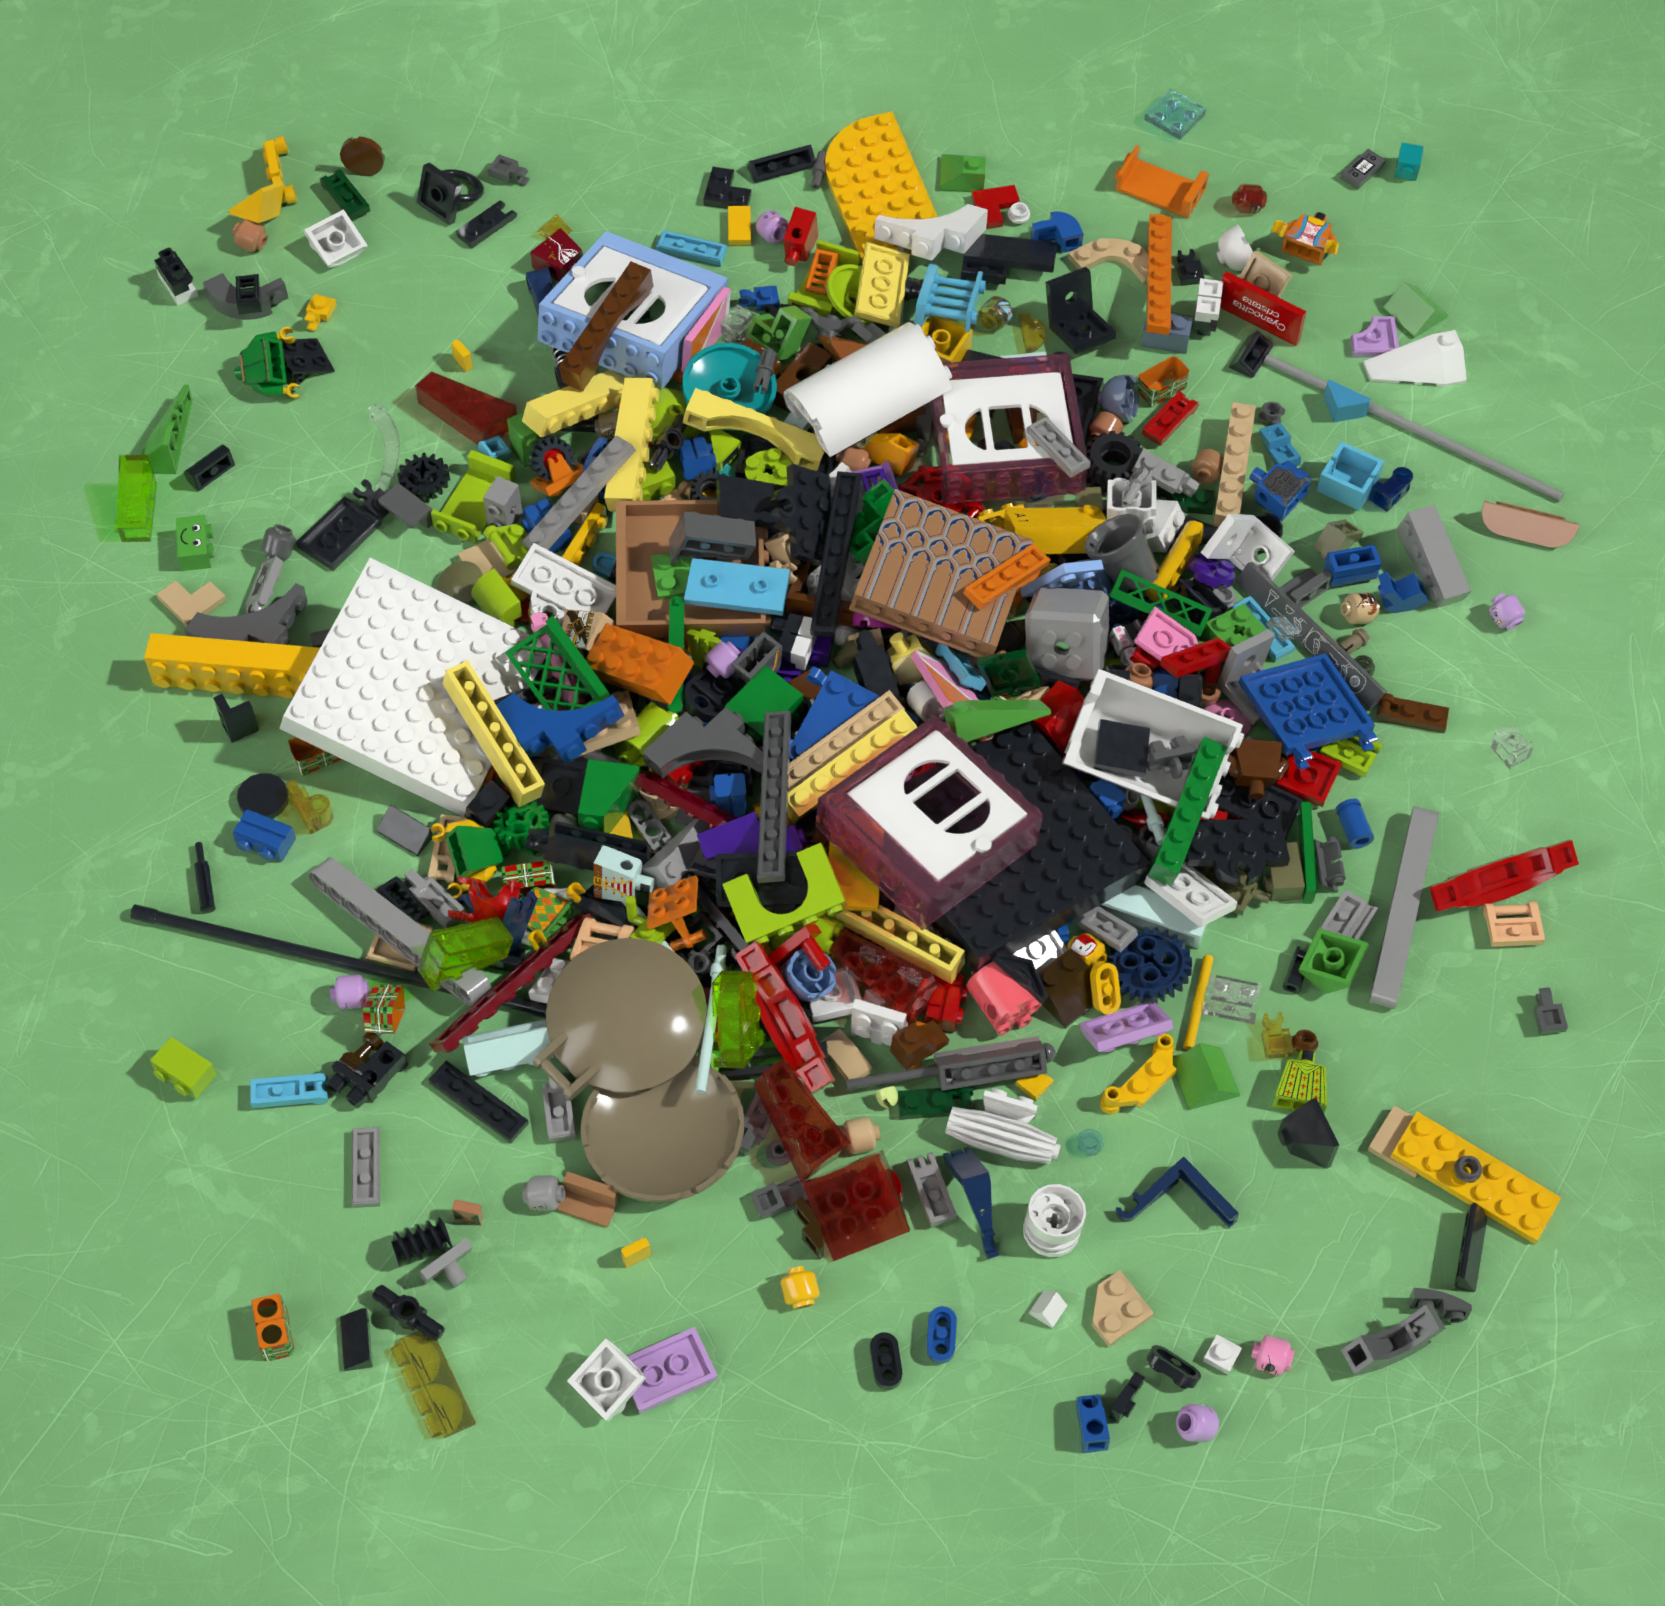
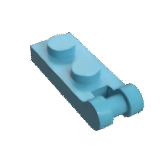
M939 643L936 648V655L945 658L949 664L950 671L959 678V684L967 689L974 688L982 691L986 682L966 653Z
M316 1073L250 1079L251 1107L263 1108L307 1103L325 1104L328 1102V1093L325 1091L327 1075ZM306 1086H313L314 1091H306Z

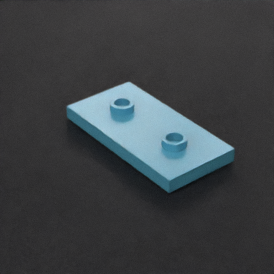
M692 558L684 604L783 616L790 569Z

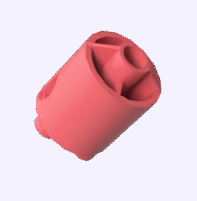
M994 961L981 968L977 973L973 971L966 986L999 1036L1006 1034L1016 1025L1019 1028L1028 1025L1032 1021L1031 1015L1042 1005Z

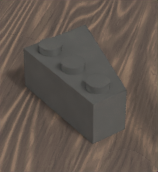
M684 511L669 538L670 562L678 563L680 558L702 559V557H717V561L748 560L756 548L755 522L740 518L733 519L719 515Z

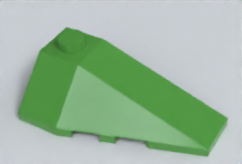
M183 385L148 438L146 449H142L141 460L142 463H145L148 473H177L193 401L189 385Z

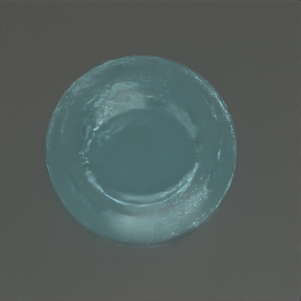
M1086 1129L1079 1133L1076 1144L1079 1151L1084 1155L1093 1156L1102 1150L1104 1139L1098 1131Z

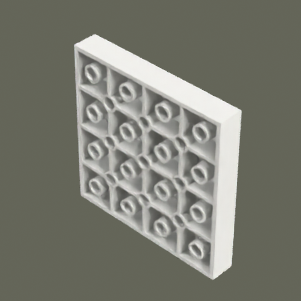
M369 558L288 706L280 729L464 817L466 807L477 796L492 764L443 686L445 671L468 660L492 700L529 687L505 652L530 635ZM538 639L536 647L541 648L543 644L541 640ZM521 650L514 657L518 662L528 663L530 651ZM535 652L532 664L542 665L545 659L543 653ZM531 668L530 680L534 681L539 669Z

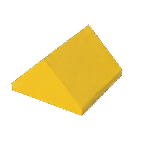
M280 181L259 189L229 209L228 212L230 215L256 223L280 216L284 189L283 182Z

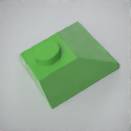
M942 154L939 190L963 192L983 190L986 156Z

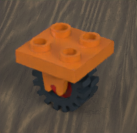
M544 436V439L539 438L537 440L538 444H532L531 447L534 449L528 453L531 456V459H528V463L532 464L530 468L538 476L530 480V483L534 490L554 497L563 493L564 488L574 484L582 475L584 465L575 462V458H572L574 451L570 449L571 446L564 440L554 436Z

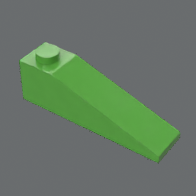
M1040 700L957 701L953 705L945 707L944 713L947 733L960 745L1051 714V709Z

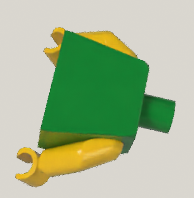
M470 819L448 823L447 827L439 823L433 824L431 827V832H442L440 835L432 836L434 842L440 843L446 838L457 879L458 876L472 877L484 880L487 883L496 874L497 867L503 863V857L510 854V848H508L507 843L502 845L498 842L495 831L492 828H484ZM451 883L447 891L453 888L460 891L459 894L453 896L457 901V898L463 894V891L467 890L469 892L470 885Z

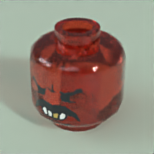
M1241 184L1232 194V203L1240 213L1257 214L1266 206L1267 193L1258 184Z

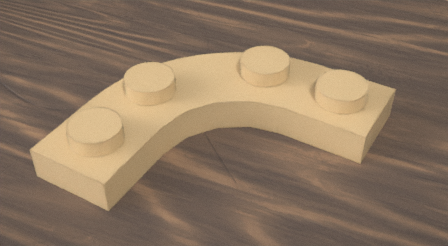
M1100 238L1068 254V259L1077 269L1083 267L1091 269L1101 263L1118 262L1131 269L1143 284L1147 283V251L1139 244L1123 239Z

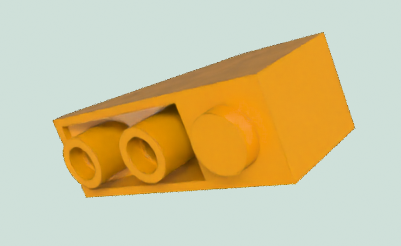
M900 433L875 434L862 449L868 451L871 462L882 465L888 460L892 473L902 476L914 467L919 443Z

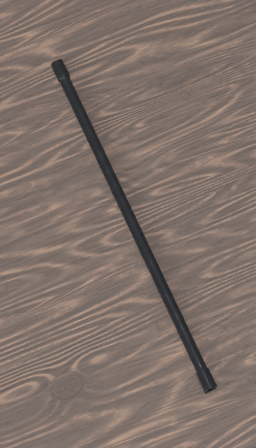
M134 904L131 910L130 917L133 920L164 925L452 994L429 975L165 913L138 904ZM515 996L509 1002L500 1005L546 1018V1003Z

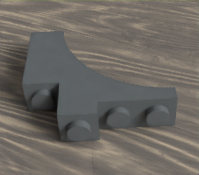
M295 583L275 603L250 614L218 617L197 612L184 629L185 635L189 637L289 645L290 638L287 629L292 627L295 617L307 605L308 600L304 586Z
M725 707L706 726L697 716L692 717L685 712L643 751L645 764L662 779L682 766L706 760L732 761L748 766L762 774L763 750L761 751L756 746L755 741L748 734H745V721L742 716L736 711L732 713Z

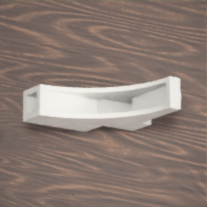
M966 204V206L951 214L929 219H898L879 215L875 219L874 239L912 249L911 255L928 260H933L943 248L964 254L986 230L988 209Z

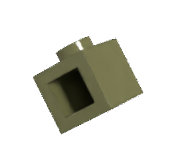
M1100 487L1076 489V507L1095 505L1100 507L1103 514H1107V501L1102 500Z

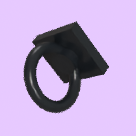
M429 162L423 165L417 204L450 225L455 223L458 203H472L479 200L484 194V186L477 177L468 172L456 169L440 170ZM453 178L470 183L475 188V191L470 194H460L462 184Z

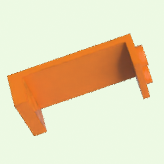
M1136 145L1131 153H1127L1123 167H1119L1115 173L1114 180H1117L1115 190L1189 218L1207 188L1209 173L1200 171L1195 181L1139 160L1140 147Z

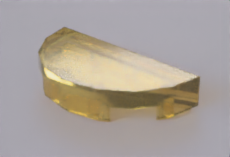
M1019 313L1018 320L1026 353L1035 352L1045 341V327L1040 320L1038 322L1036 319L1031 318L1030 314Z

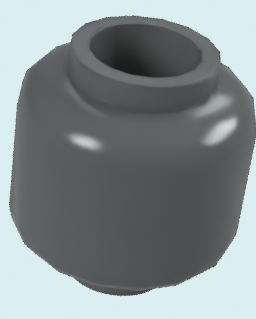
M275 524L274 527L266 529L260 547L268 560L275 556L285 560L291 556L296 538L290 528Z

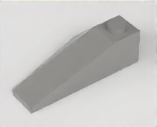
M700 818L694 819L642 866V875L655 878L652 892L658 888L673 885L688 876V869L701 846L697 834L712 829L707 825V822Z

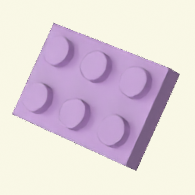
M1150 1001L1079 1023L1081 1033L1098 1052H1109L1117 1046L1135 1044L1140 1039L1149 1036H1161L1165 1031L1174 1029L1172 1019L1155 1002L1151 1004Z
M695 1327L627 1356L646 1377L632 1395L639 1414L718 1380V1375Z

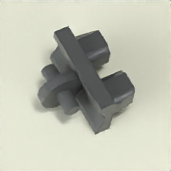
M1184 735L1173 738L1169 743L1171 746L1169 750H1165L1164 744L1160 740L1151 742L1148 746V771L1162 769L1164 774L1170 773L1173 779H1180L1182 777L1183 770L1189 769L1188 763L1192 762V755L1197 753L1195 744L1189 745Z

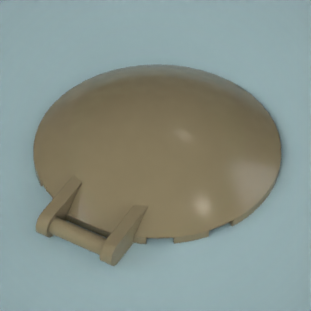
M620 938L596 944L573 958L555 980L549 994L546 1009V1025L550 1044L533 1059L532 1063L538 1069L541 1068L564 1091L563 1095L568 1101L574 1099L588 1085L594 1088L610 1090L612 1093H635V1091L661 1086L681 1073L695 1057L701 1046L707 1016V1003L703 987L688 963L678 954L661 944L636 938ZM554 1056L577 1079L574 1083L571 1084L550 1062Z
M703 1039L698 1055H695L681 1073L661 1086L635 1091V1093H612L610 1090L596 1087L590 1094L581 1120L582 1145L587 1160L594 1172L604 1183L612 1186L615 1191L627 1197L645 1202L678 1201L694 1196L712 1186L728 1171L735 1161L744 1136L743 1107L732 1083L724 1074L722 1075L712 1068L711 1064L706 1094H697L695 1092Z

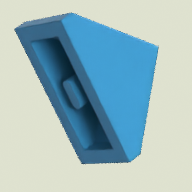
M1330 379L1327 382L1324 399L1334 423L1366 417L1371 402L1370 398Z

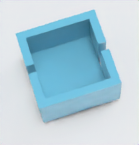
M1341 442L1322 471L1316 492L1360 511L1369 493L1372 492L1380 478L1384 460Z

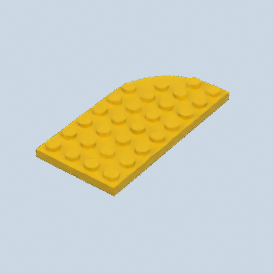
M893 111L861 118L849 124L834 137L828 147L825 158L826 179L854 249L860 252V264L862 265L864 248L867 242L893 250L902 248L907 254H911L912 249L874 239L875 219L879 215L898 219H929L937 217Z

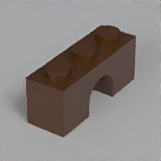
M810 342L804 349H800L791 364H787L782 375L776 379L777 390L773 404L790 412L785 404L784 391L824 369L828 364L831 365L832 354Z

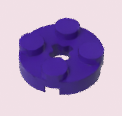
M1199 551L1198 555L1191 556L1186 566L1188 572L1190 569L1194 572L1192 577L1211 587L1218 588L1219 584H1226L1224 588H1229L1235 578V573L1233 572L1235 566L1225 560L1207 559L1201 551Z

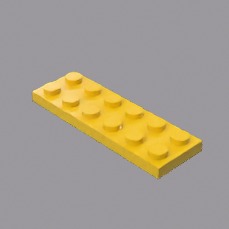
M1418 1111L1390 1155V1158L1417 1172L1420 1176L1468 1205H1471L1473 1202L1477 1203L1485 1215L1533 1244L1538 1241L1561 1200L1560 1196ZM1473 1156L1479 1160L1482 1166V1174L1477 1181L1466 1183L1457 1178L1454 1172V1165L1460 1157ZM1463 1167L1465 1172L1471 1174L1470 1168Z

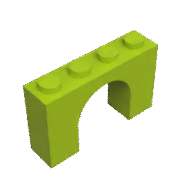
M821 843L796 853L807 878L808 893L803 904L791 913L774 914L767 911L762 906L751 877L748 874L722 884L745 942L748 945L755 941L764 945L769 942L768 938L778 934L779 937L786 936L794 932L793 927L801 924L804 926L812 925L819 921L818 917L824 914H828V916L836 915L843 911V906L848 905L825 848Z

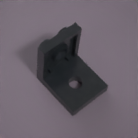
M1087 267L1045 282L1049 328L1075 354L1085 352L1088 349L1116 339V331L1093 310L1091 271ZM1073 292V295L1066 300V296Z

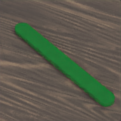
M674 596L669 602V644L680 647L684 651V599L680 596ZM683 683L671 704L668 705V710L676 714L680 713L683 709Z

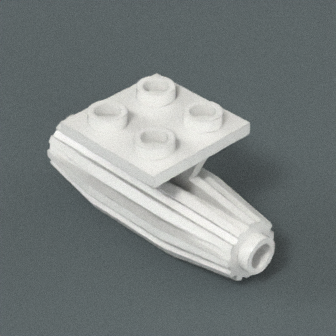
M992 1088L991 1092L986 1090L984 1092L983 1103L985 1111L952 1107L945 1132L974 1148L1019 1161L1050 1164L1051 1159L1057 1161L1061 1148L1060 1144H1056V1137L1028 1124L1033 1118H1036L1038 1106L1033 1104L1034 1101L1032 1099L1022 1096L1013 1099L1007 1097V1092Z

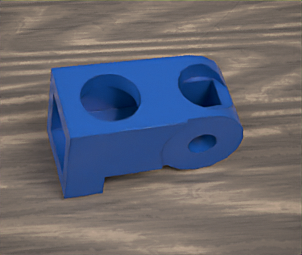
M1100 1395L1076 1397L1082 1453L1108 1450L1110 1436Z

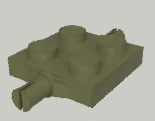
M1192 866L1238 902L1236 909L1232 911L1233 913L1242 916L1247 904L1253 898L1268 904L1271 894L1257 889L1256 882L1247 886L1245 882L1247 874L1244 871L1236 870L1240 875L1238 886H1235L1225 881L1221 883L1215 876L1213 866Z

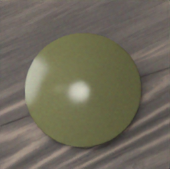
M459 561L453 563L440 575L437 590L467 604L474 600L471 596L472 588L477 580L483 576L482 571L472 562Z

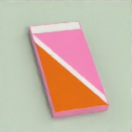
M723 287L684 338L682 376L691 358L702 349L714 345L728 326L731 289Z
M917 650L914 651L911 658L943 709L957 701L978 700L972 689H967L959 684V678L950 671L949 664L946 661Z

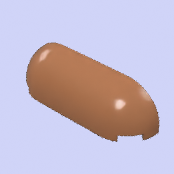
M1484 501L1482 507L1483 522L1493 533L1546 547H1560L1569 543L1576 535L1579 524L1576 522L1565 521V517L1497 501L1494 504Z

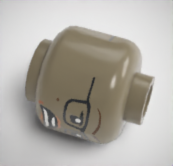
M619 410L599 414L598 419H595L597 437L605 438L608 443L613 440Z

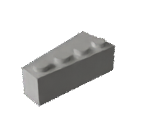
M1431 505L1408 512L1395 532L1428 589L1431 599L1435 602L1437 608L1464 600L1471 590L1436 506Z

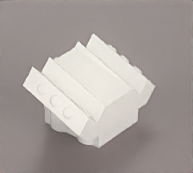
M1124 478L1108 480L1107 520L1118 515H1137L1142 520L1146 529V539L1155 538L1156 480H1152L1145 488H1140L1129 507H1125L1121 503L1130 488L1129 480Z

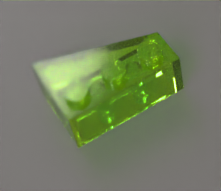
M119 455L117 518L114 520L115 532L119 533L122 542H151L157 481L148 455Z
M499 917L438 929L429 933L417 970L433 992L440 989L439 984L453 978L457 981L463 978L462 973L474 967L478 971L506 958L514 938Z
M721 971L712 982L713 1017H718V1033H713V1042H718L719 1057L714 1059V1067L744 1069L764 1042V1032L760 1030L759 1023L760 1008L757 1006L755 998L757 987L756 983L753 982L752 972Z

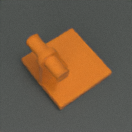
M696 875L687 879H681L668 887L658 888L649 894L647 927L650 930L672 922L682 937L670 942V947L674 952L685 947L688 949L693 948L696 943L708 939L704 929L690 934L682 918L697 910L698 878Z

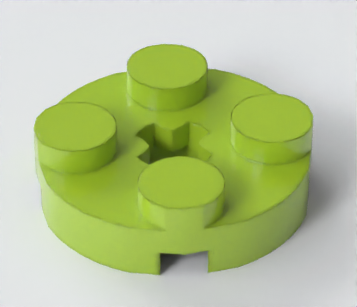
M778 448L763 450L747 458L745 478L787 486L786 467L792 463ZM766 469H772V470H773V474H772V475H769L768 473H763V472H764Z

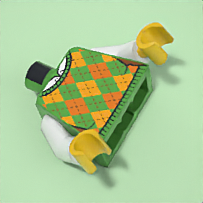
M574 882L568 888L541 889L534 887L531 890L538 899L521 943L530 945L534 950H538L542 944L546 943L552 935L574 915L571 901L574 900L575 903H579L581 901L579 894L586 892L580 883ZM519 893V901L520 899L526 898L524 895Z

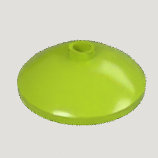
M845 264L835 268L829 275L826 284L827 294L832 305L845 318L850 316L856 317L854 313L861 266ZM859 318L863 321L864 325H869L871 322L874 324L877 323L874 321Z
M672 388L659 389V400L654 404L656 419L655 422L651 423L653 438L650 443L653 445L655 439L662 434L666 427L671 426L678 414L685 415L687 405L682 392ZM687 425L683 432V437L691 440L692 437L702 436L703 431Z

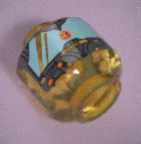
M993 296L988 299L979 311L981 324L986 329L994 331L1002 329L1013 316V309L1009 301L999 296Z

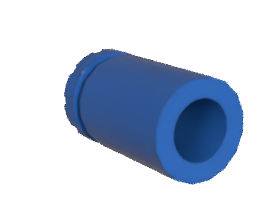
M1348 799L1338 804L1336 812L1350 847L1357 849L1372 843L1374 835L1358 799Z

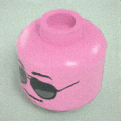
M1265 1335L1261 1343L1255 1341L1251 1358L1256 1359L1255 1367L1257 1370L1281 1376L1284 1371L1289 1372L1295 1350L1291 1349L1289 1341Z

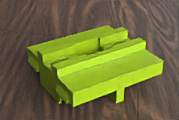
M691 629L686 635L694 662L693 665L700 667L702 671L704 663H708L705 658L706 654L722 640L714 637L716 634L705 629L699 632Z

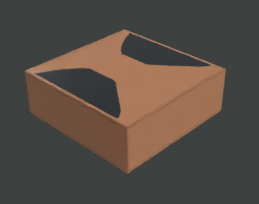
M454 1200L452 1212L455 1220L477 1225L482 1224L484 1216L482 1207L479 1204Z

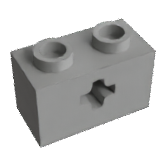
M497 476L483 497L488 526L495 525L496 527L516 524L523 514L519 485Z

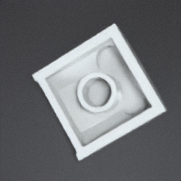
M344 209L304 229V234L309 240L310 247L319 254L328 268L339 267L358 257L368 248V245Z
M605 1339L567 1381L606 1421H610L624 1410L626 1402L644 1382L646 1377L617 1346L608 1339Z

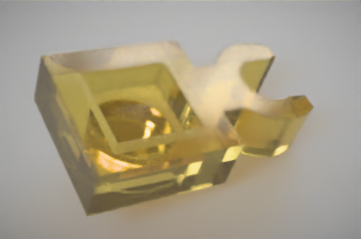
M1278 1012L1276 1016L1277 1022H1271L1268 1019V1014L1264 1013L1262 1025L1266 1030L1262 1031L1261 1037L1265 1058L1292 1057L1293 1047L1289 1028L1281 1029L1284 1020L1283 1014Z

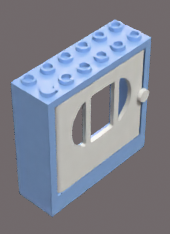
M605 231L540 302L537 341L568 353L623 271L632 261L651 269L654 287L650 291L649 296L626 321L622 320L617 326L603 351L598 365L630 378H653L655 388L662 390L682 366L684 338L723 287L727 288L728 278ZM605 281H614L592 306L586 303L584 295L593 285ZM656 299L662 300L665 311L660 318L649 323L636 324Z

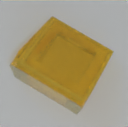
M556 214L537 232L547 239L559 228L567 235L572 230Z

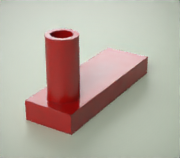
M1218 637L1161 657L1160 666L1175 678L1205 668L1204 681L1215 684L1219 680L1222 662L1226 661L1231 646Z
M816 924L804 926L768 955L772 965L777 966V968L800 949H803L818 972L831 964L815 940L822 933Z

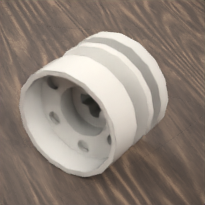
M1051 1184L1039 1188L1031 1196L1023 1224L1024 1238L1029 1247L1038 1254L1047 1257H1061L1070 1253L1078 1243L1086 1217L1085 1203L1081 1196L1072 1188L1061 1184Z

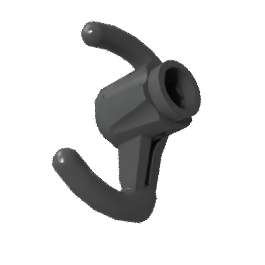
M810 307L800 308L812 317L810 324L817 330L815 337L816 345L823 349L825 348L819 340V335L839 338L841 334L852 328L856 322L865 328L863 321L857 317L850 316L839 320L837 316L829 314L822 317Z

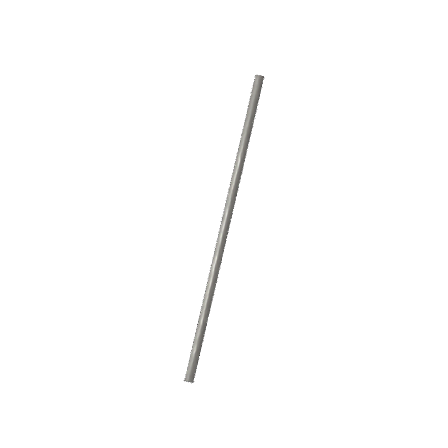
M1271 355L1266 356L1264 363L1323 391L1326 390V381ZM1370 402L1368 412L1559 502L1563 497L1564 493Z

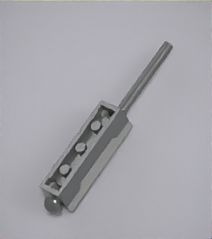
M1038 1036L933 1053L935 1063L933 1065L847 1079L846 1088L847 1090L936 1076L941 1090H949L1047 1073L1046 1063L1053 1061L1056 1052L1051 1044H1042Z

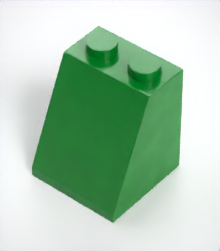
M766 665L725 705L732 713L736 711L742 716L745 721V734H748L755 743L758 742L761 746H763L765 712L790 711L791 726L805 718L803 694Z
M588 759L578 811L580 827L611 833L629 806L639 795V786L635 785L639 775V766Z

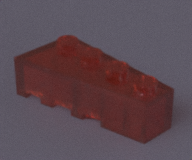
M432 371L415 385L420 405L476 445L481 441L498 435L502 438L509 431L507 419L517 415L516 405Z
M842 929L829 950L836 963L888 1009L907 1014V1026L917 1021L938 986L931 972Z
M781 1059L760 1075L754 1087L802 1184L840 1157L851 1142L784 1059Z

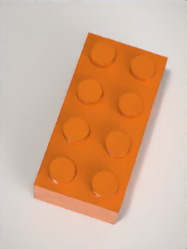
M608 623L605 624L585 658L600 681L668 705L671 704L694 664L693 660L680 647Z

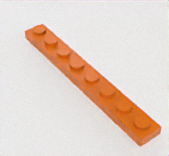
M1149 214L1146 332L1169 335L1171 329L1172 217L1163 214Z

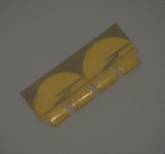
M416 1331L400 1338V1343L393 1346L391 1351L398 1366H406L401 1370V1373L409 1390L415 1391L421 1387V1390L412 1394L421 1416L433 1413L423 1419L431 1438H436L440 1435L447 1438L476 1425L475 1419L438 1341L432 1340L421 1331Z

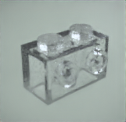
M1210 974L1204 996L1202 1014L1254 1025L1263 984Z

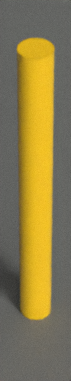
M1211 955L1203 956L1183 1049L1187 1051L1195 1045L1214 959Z

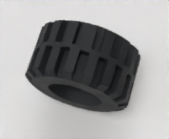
M1109 431V434L1104 432L1099 437L1095 436L1092 438V442L1088 443L1085 457L1090 461V467L1083 471L1086 482L1091 483L1090 487H1100L1101 494L1108 491V480L1115 478L1130 480L1131 475L1134 473L1132 469L1140 452L1143 450V447H1140V442L1138 440L1134 441V437L1131 435L1125 436L1124 432L1116 434L1115 431ZM1115 461L1121 463L1122 465L1113 466L1107 464L1106 462Z

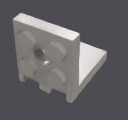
M1269 629L1231 647L1217 682L1223 693L1253 726L1263 722L1238 682L1240 676L1265 670L1262 666L1275 637Z

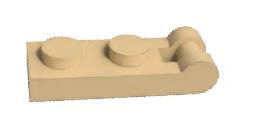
M441 814L439 824L447 827L448 823L467 818ZM445 838L440 843L435 842L428 878L432 877L436 882L438 880H446V883L451 884L456 882L457 875ZM440 864L448 865L447 870L439 869Z

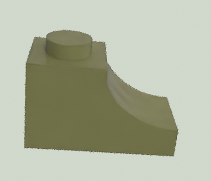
M1346 519L1327 523L1313 548L1318 550L1319 556L1326 560L1328 552L1349 549L1355 542L1361 539L1364 532Z
M1297 842L1286 844L1290 857L1288 866H1270L1268 876L1264 877V890L1271 894L1270 901L1301 900L1305 884Z

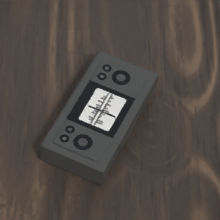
M1367 149L1341 173V179L1359 189L1385 165L1386 159Z

